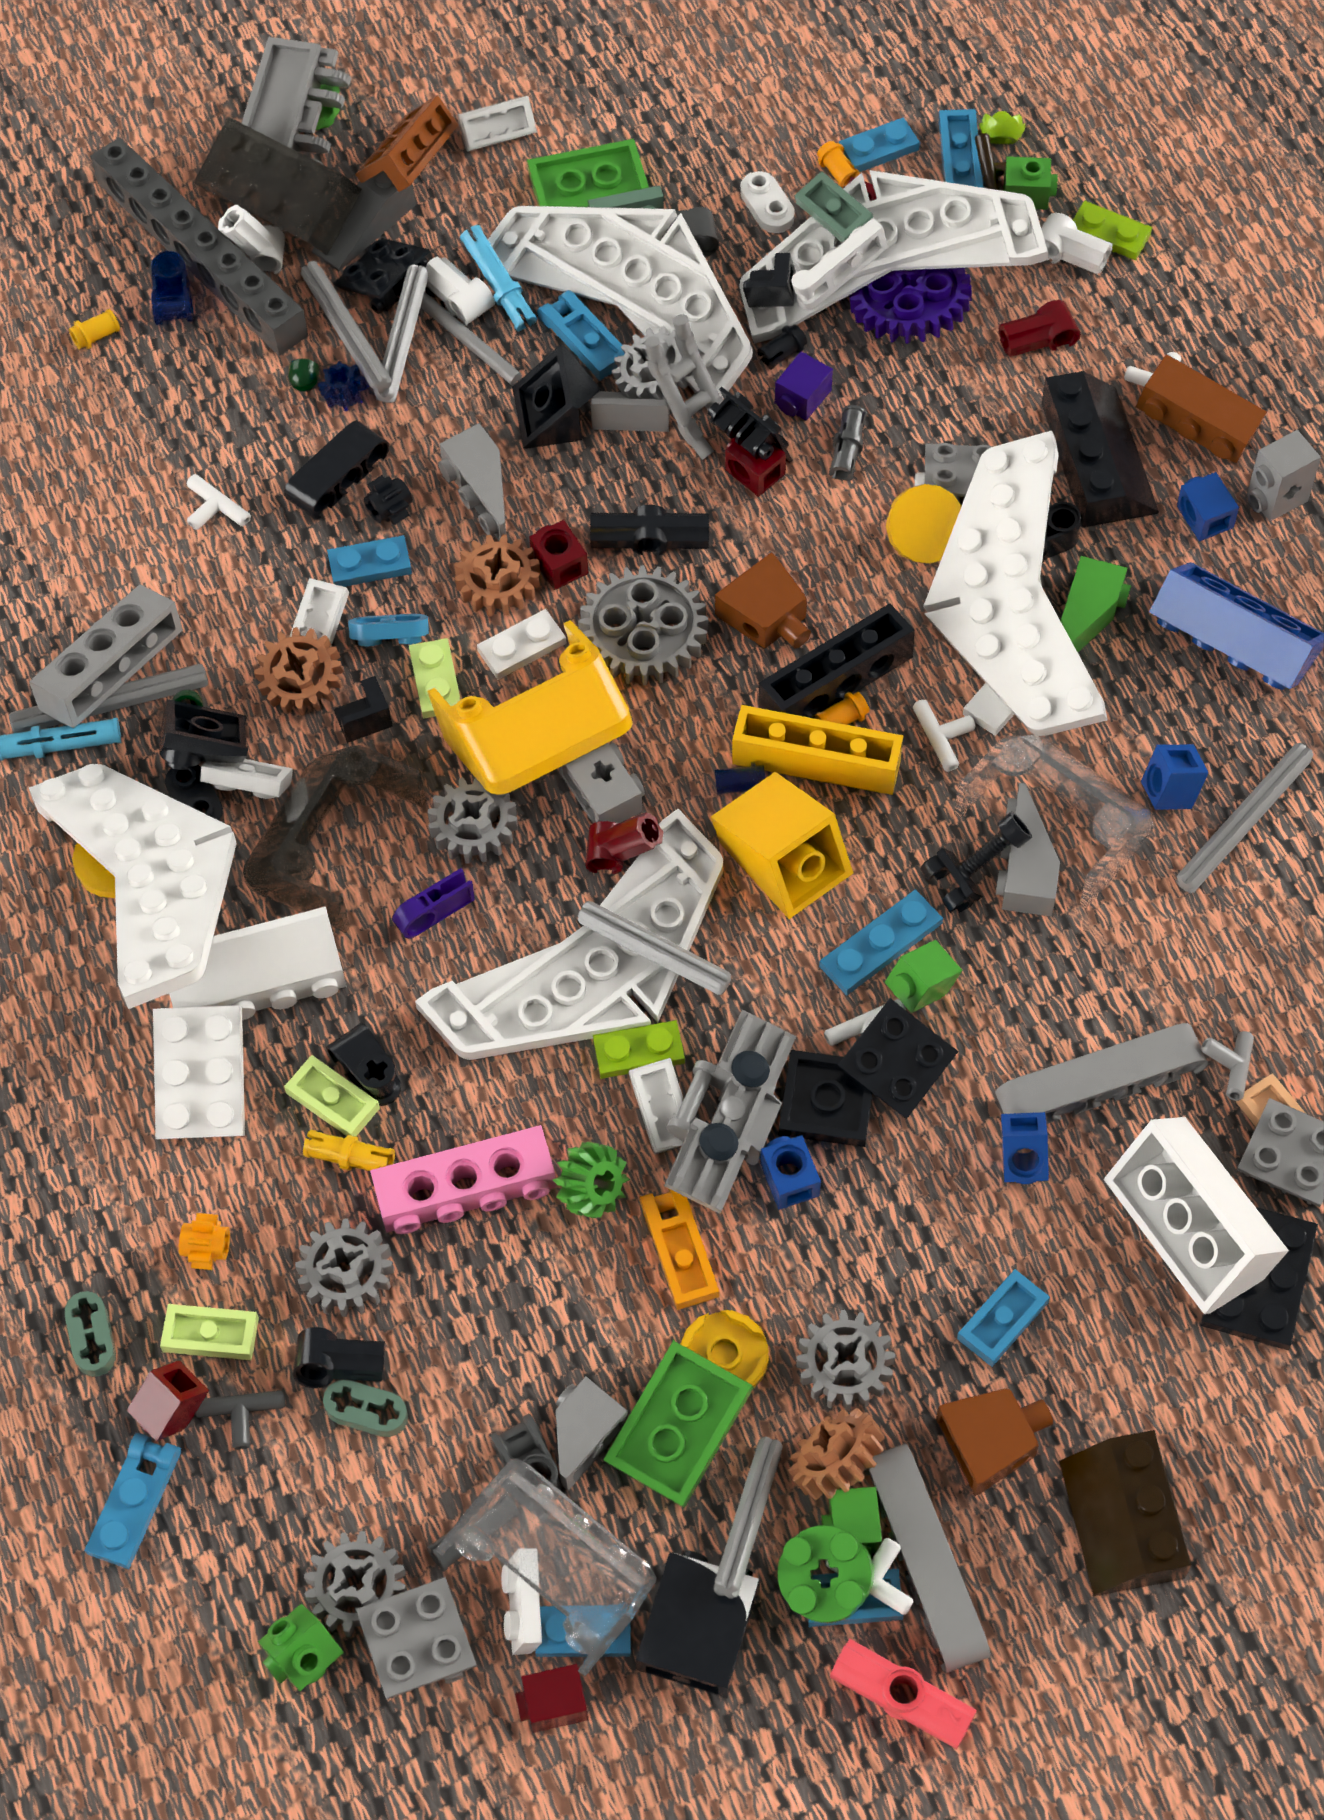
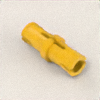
M310 1130L307 1136L312 1138V1140L305 1138L304 1157L337 1163L340 1165V1169L350 1171L353 1167L370 1171L392 1165L395 1160V1150L393 1148H384L359 1142V1138L352 1135L342 1138Z

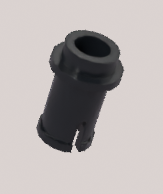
M784 326L780 335L757 349V354L760 357L765 355L760 360L772 370L794 352H802L804 345L807 344V338L799 326Z

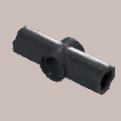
M652 504L639 506L633 513H591L590 545L591 548H632L638 555H643V552H657V555H662L666 552V549H709V513H667L663 507Z

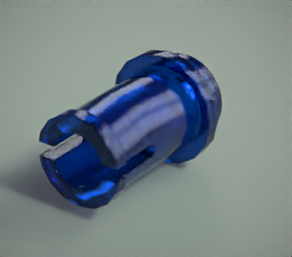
M751 762V766L715 769L717 795L748 791L766 778L764 765H756L755 762Z

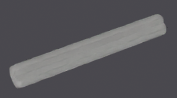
M411 265L407 269L382 365L392 379V383L382 393L374 391L376 399L381 402L393 403L396 400L429 277L427 269L423 266Z
M586 901L579 911L578 921L580 924L717 995H722L730 984V972L592 901Z
M762 1437L758 1441L715 1579L714 1591L719 1596H726L731 1599L739 1594L783 1446L777 1439L772 1440L769 1437Z

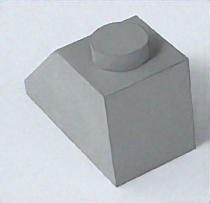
M586 1376L577 1386L574 1384L569 1385L556 1401V1406H558L555 1411L559 1474L561 1485L567 1491L572 1488L618 1436L628 1419L627 1410Z

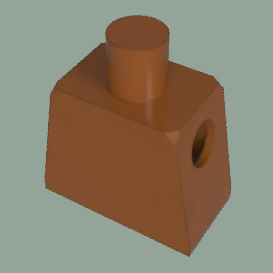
M772 552L715 594V615L764 649L780 637L785 639L794 649H797L804 645L811 635V631L801 622L806 618L807 598Z
M1007 1388L938 1406L936 1420L974 1496L983 1493L1033 1459L1039 1447L1034 1433L1053 1425L1051 1412L1043 1399L1020 1408L1013 1392Z

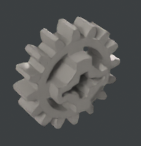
M662 326L658 333L654 334L651 328H648L645 337L640 338L635 334L632 336L634 344L631 346L623 344L621 346L625 354L624 356L614 358L617 368L612 370V374L617 380L615 383L621 393L626 395L628 399L654 398L663 400L664 395L648 368L645 340L649 337H658L660 339L662 351L666 356L669 368H671L684 358L676 346L675 330L669 334L666 327ZM683 378L676 383V386L686 388L688 384Z
M461 777L459 778L458 788L454 789L448 784L444 785L445 797L433 796L434 808L428 809L427 812L430 823L428 824L430 837L435 838L436 848L439 851L448 847L449 859H455L460 853L464 854L465 864H470L473 855H479L480 860L484 863L487 862V852L492 851L498 856L502 854L501 842L510 845L513 843L512 831L518 830L517 809L515 802H510L509 793L501 795L491 794L476 778L473 784L467 785L466 780ZM452 810L454 814L448 817L449 823L446 825L447 816ZM500 814L499 823L494 829L492 823L497 820L496 816Z
M348 1218L343 1219L340 1229H334L330 1222H326V1233L321 1236L317 1232L312 1231L310 1237L313 1245H301L299 1248L301 1256L305 1259L295 1262L297 1273L303 1275L298 1279L301 1291H309L306 1296L311 1305L322 1300L321 1307L323 1313L327 1315L334 1306L339 1307L342 1317H347L349 1307L355 1306L360 1314L365 1313L363 1302L369 1299L375 1304L380 1303L377 1293L378 1288L389 1290L391 1287L389 1279L385 1276L394 1273L393 1262L387 1260L392 1256L388 1244L380 1245L383 1239L378 1230L368 1235L366 1222L361 1221L356 1229H351ZM327 1251L324 1259L319 1261L320 1257ZM347 1262L351 1269L342 1272L339 1264ZM372 1272L368 1281L361 1286L365 1275ZM334 1287L346 1293L333 1292L328 1289Z
M846 1310L840 1311L839 1320L833 1321L827 1313L823 1314V1327L819 1328L817 1325L810 1323L807 1331L810 1339L800 1338L798 1349L804 1354L797 1356L796 1367L806 1369L800 1374V1382L802 1385L814 1384L811 1389V1397L813 1399L820 1397L822 1394L826 1395L828 1408H832L836 1400H841L845 1410L850 1411L852 1401L856 1399L864 1407H867L870 1400L869 1393L872 1392L874 1395L881 1397L884 1394L885 1388L881 1381H892L893 1370L886 1366H891L895 1363V1353L885 1351L891 1345L890 1335L877 1336L880 1330V1323L878 1321L872 1323L869 1327L864 1325V1313L862 1312L856 1316L854 1321L848 1320ZM870 1348L876 1359L874 1370L871 1369V1363L865 1359ZM817 1350L827 1360L821 1372H819L815 1362ZM854 1354L853 1364L845 1361L842 1365H837L838 1355L846 1358ZM853 1383L854 1386H839L838 1384Z
M360 1531L355 1542H350L345 1532L341 1533V1545L334 1547L329 1541H325L323 1543L327 1553L325 1557L312 1555L310 1558L317 1571L304 1574L306 1583L315 1587L304 1593L308 1603H318L312 1610L313 1615L318 1619L328 1615L326 1626L331 1632L339 1624H343L346 1637H351L355 1626H361L357 1613H348L342 1610L346 1607L360 1608L407 1591L404 1583L396 1581L406 1576L404 1565H393L399 1558L396 1549L392 1548L383 1552L385 1542L380 1536L372 1544H369L365 1531ZM355 1555L367 1556L364 1560L350 1559L348 1557ZM333 1568L335 1571L334 1582L327 1587L328 1592L325 1593L326 1579ZM386 1575V1588L379 1600L376 1596L377 1584ZM354 1576L357 1580H362L364 1586L357 1591L353 1586L349 1587L347 1580Z

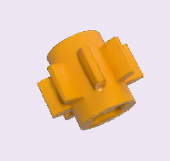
M197 1213L196 1220H192V1223H183L179 1236V1255L188 1257V1262H191V1268L212 1270L214 1261L226 1260L230 1245L229 1227L221 1226V1221H218V1215Z

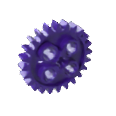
M965 268L891 271L850 294V311L855 313L856 323H864L865 332L875 329L876 338L878 339L886 333L890 334V342L892 343L899 336H904L906 344L910 343L912 336H918L921 342H925L926 334L928 333L939 338L940 328L952 331L953 321L962 322L963 312H969L970 310L969 301H972L970 274H965Z

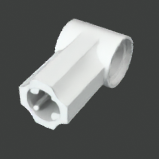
M238 204L228 208L224 216L219 219L218 230L248 255L249 259L262 271H274V274L280 273L283 264L284 233L277 227L262 225Z
M1061 213L1050 214L1041 227L1049 258L1052 259L1051 263L1055 264L1060 260H1064L1095 274L1101 273L1111 254L1112 243L1078 230L1075 222L1070 217Z
M436 256L427 263L426 269L429 277L426 287L445 303L447 311L453 316L456 315L463 322V325H468L495 305L492 292L481 279L475 277L470 280L446 257L439 258Z

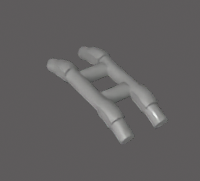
M677 315L673 319L676 346L684 358L669 368L666 356L662 351L660 339L658 337H649L645 340L646 360L652 376L656 379L678 423L677 427L688 445L693 447L701 460L713 453L714 450L703 436L704 433L692 416L704 406L708 410L713 403L718 402L720 404L723 398L719 395L698 352V346L690 329L688 317L686 315ZM691 372L699 391L684 402L676 383Z

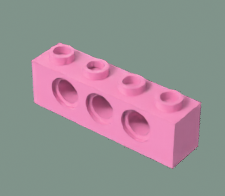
M542 1125L370 1170L386 1233L395 1231L397 1234H409L418 1230L421 1227V1223L436 1219L441 1223L453 1222L462 1218L464 1212L481 1208L482 1211H495L504 1207L507 1204V1200L522 1196L526 1200L539 1199L546 1196L550 1192L549 1189L557 1187L553 1181L556 1178ZM505 1167H514L519 1170L514 1176L509 1178L497 1175ZM463 1178H471L476 1181L468 1189L455 1187V1184ZM422 1189L433 1192L428 1199L423 1201L412 1198L415 1192Z

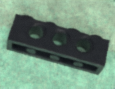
M889 603L759 682V708L815 718V714L818 712H822L845 699L844 695L847 692L856 693L913 658L915 630L894 606Z

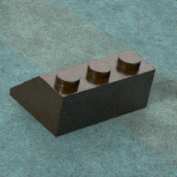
M1155 1430L1109 1438L1059 1461L1093 1597L1185 1579L1192 1565Z

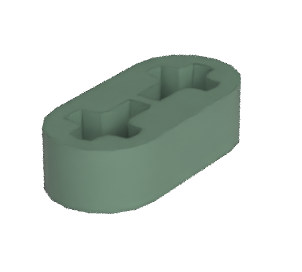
M90 1291L79 1292L73 1295L65 1306V1320L72 1356L79 1370L85 1375L91 1377L101 1376L107 1373L116 1361V1350L108 1311L103 1300L96 1293ZM89 1304L92 1310L98 1309V1311L91 1313L92 1328L89 1329L85 1328L80 1317H75V1315L81 1313V1306ZM95 1338L100 1351L106 1352L99 1355L98 1363L91 1364L90 1360L83 1358V1356L90 1354L88 1340Z
M339 1380L328 1386L323 1396L324 1408L329 1418L347 1427L381 1437H392L403 1431L408 1422L405 1402L400 1396L392 1392L351 1380ZM345 1392H350L352 1401L362 1405V1408L346 1406L343 1412H338L337 1404L333 1400L335 1397L342 1398ZM388 1405H393L394 1412L399 1417L397 1420L389 1419L386 1425H381L379 1415L369 1412L370 1408L385 1411Z

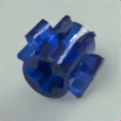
M338 361L337 364L323 370L325 381L317 385L321 396H325L324 398L329 408L337 404L343 407L344 411H348V408L356 403L362 404L363 400L360 391L367 390L368 385L365 377L361 376L358 365L354 364L349 367Z

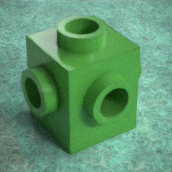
M302 1603L287 1617H282L275 1621L268 1629L267 1634L258 1641L269 1656L262 1662L267 1670L280 1684L288 1679L299 1691L308 1684L319 1680L326 1672L327 1667L344 1653L320 1620Z

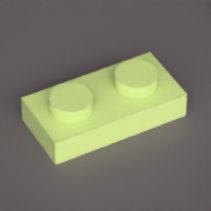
M448 638L408 645L423 719L436 716L427 692L428 690L435 688L450 706L457 704L461 700Z
M313 1055L307 1059L284 1086L286 1094L345 1136H357L380 1109L377 1100Z
M168 1304L160 1347L165 1353L252 1361L259 1317L257 1312Z

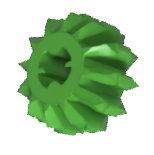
M582 1142L580 1148H567L568 1161L557 1162L562 1172L561 1176L553 1179L558 1186H562L556 1198L561 1200L562 1203H566V1209L570 1210L571 1213L580 1216L584 1214V1216L590 1218H601L603 1212L616 1211L615 1199L626 1198L621 1191L622 1184L631 1180L621 1173L627 1162L622 1160L621 1157H617V1150L603 1144L599 1146L598 1143Z

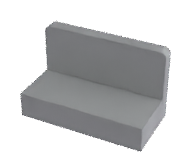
M599 391L591 399L592 429L669 432L670 407L664 396L663 400L654 398L628 399L621 392Z

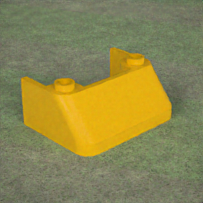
M571 620L563 623L570 644L559 657L563 673L495 707L488 700L475 696L465 697L458 701L457 704L450 706L435 688L427 691L444 740L481 785L491 794L501 795L512 792L624 735L632 727L629 708L600 651Z

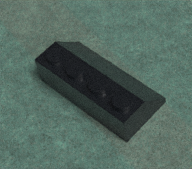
M1084 371L1046 377L1041 404L1050 431L1052 430L1056 438L1058 456L1074 504L1080 511L1082 528L1158 514L1159 510L1116 388Z

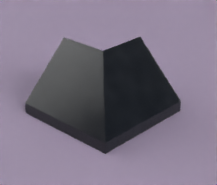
M559 345L512 387L523 448L528 449L582 441L578 409L601 389L568 348L563 345Z

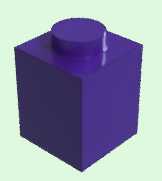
M800 352L775 382V404L778 405L784 414L791 417L796 415L807 421L832 391L833 368Z

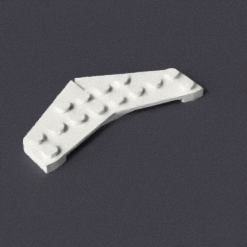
M869 170L877 198L870 201L863 174H859L843 189L873 214L874 219L883 226L888 248L812 310L800 308L796 299V293L794 296V306L749 308L743 291L744 281H750L751 271L774 270L775 253H790L796 272L800 270L809 271L820 261L825 253L834 250L842 244L840 240L813 217L807 219L747 271L740 280V291L754 344L775 338L782 333L784 326L791 327L803 322L891 271L1033 265L1049 260L1047 246L1032 199L1027 195Z
M517 206L505 215L488 239L512 279L561 292L570 290L577 296L616 305L644 336L648 328H651L652 332L657 334L662 326H665L670 334L675 330L673 319L677 315H686L698 346V352L722 398L723 396L719 389L723 387L729 391L752 358L753 350L747 335L681 213L677 217L675 209ZM693 375L685 376L686 383L697 393L699 388Z
M1052 430L991 447L981 455L923 606L927 612L924 614L934 627L1026 728L1038 736H1047L1107 721L1105 703L1041 585L1040 574L1053 474H1056L1059 455L1056 438Z
M89 764L78 770L29 787L37 811L49 822L54 821L115 876L118 985L128 1009L192 985L201 979L205 972L237 844L231 826L101 764Z
M677 809L659 824L663 830L662 844L640 854L600 906L689 951L723 874V858L717 848ZM582 926L561 943L458 984L450 981L432 988L418 998L415 1004L417 1010L458 1056L467 1060H474L593 1039V1035L651 1025V1020L631 1000L630 997L632 995L658 1023L679 975L590 928Z

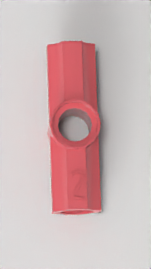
M849 1639L842 1649L830 1673V1678L883 1707L885 1712L892 1718L906 1720L955 1749H958L977 1712L971 1706L924 1681L921 1674L915 1669L900 1667L852 1639ZM897 1684L909 1685L914 1690L916 1698L907 1704L899 1703L892 1698L890 1689Z

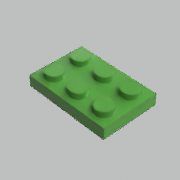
M634 139L527 160L528 173L538 206L588 207V200L649 188Z
M673 1340L605 1456L604 1461L682 1508H685L751 1394L753 1386Z

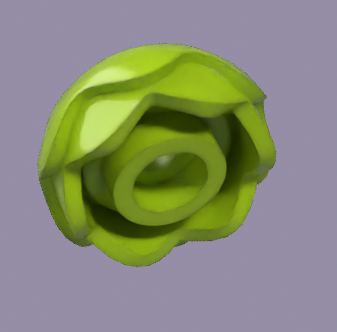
M999 111L993 116L984 114L982 123H979L981 134H989L991 144H1014L1022 136L1026 123H1023L1020 114L1010 116L1005 111Z

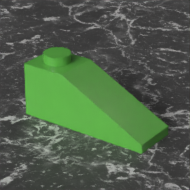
M1084 556L1080 557L1061 618V623L1077 652L1084 648L1114 620L1117 607L1125 609L1131 590V585L1124 584L1128 568Z

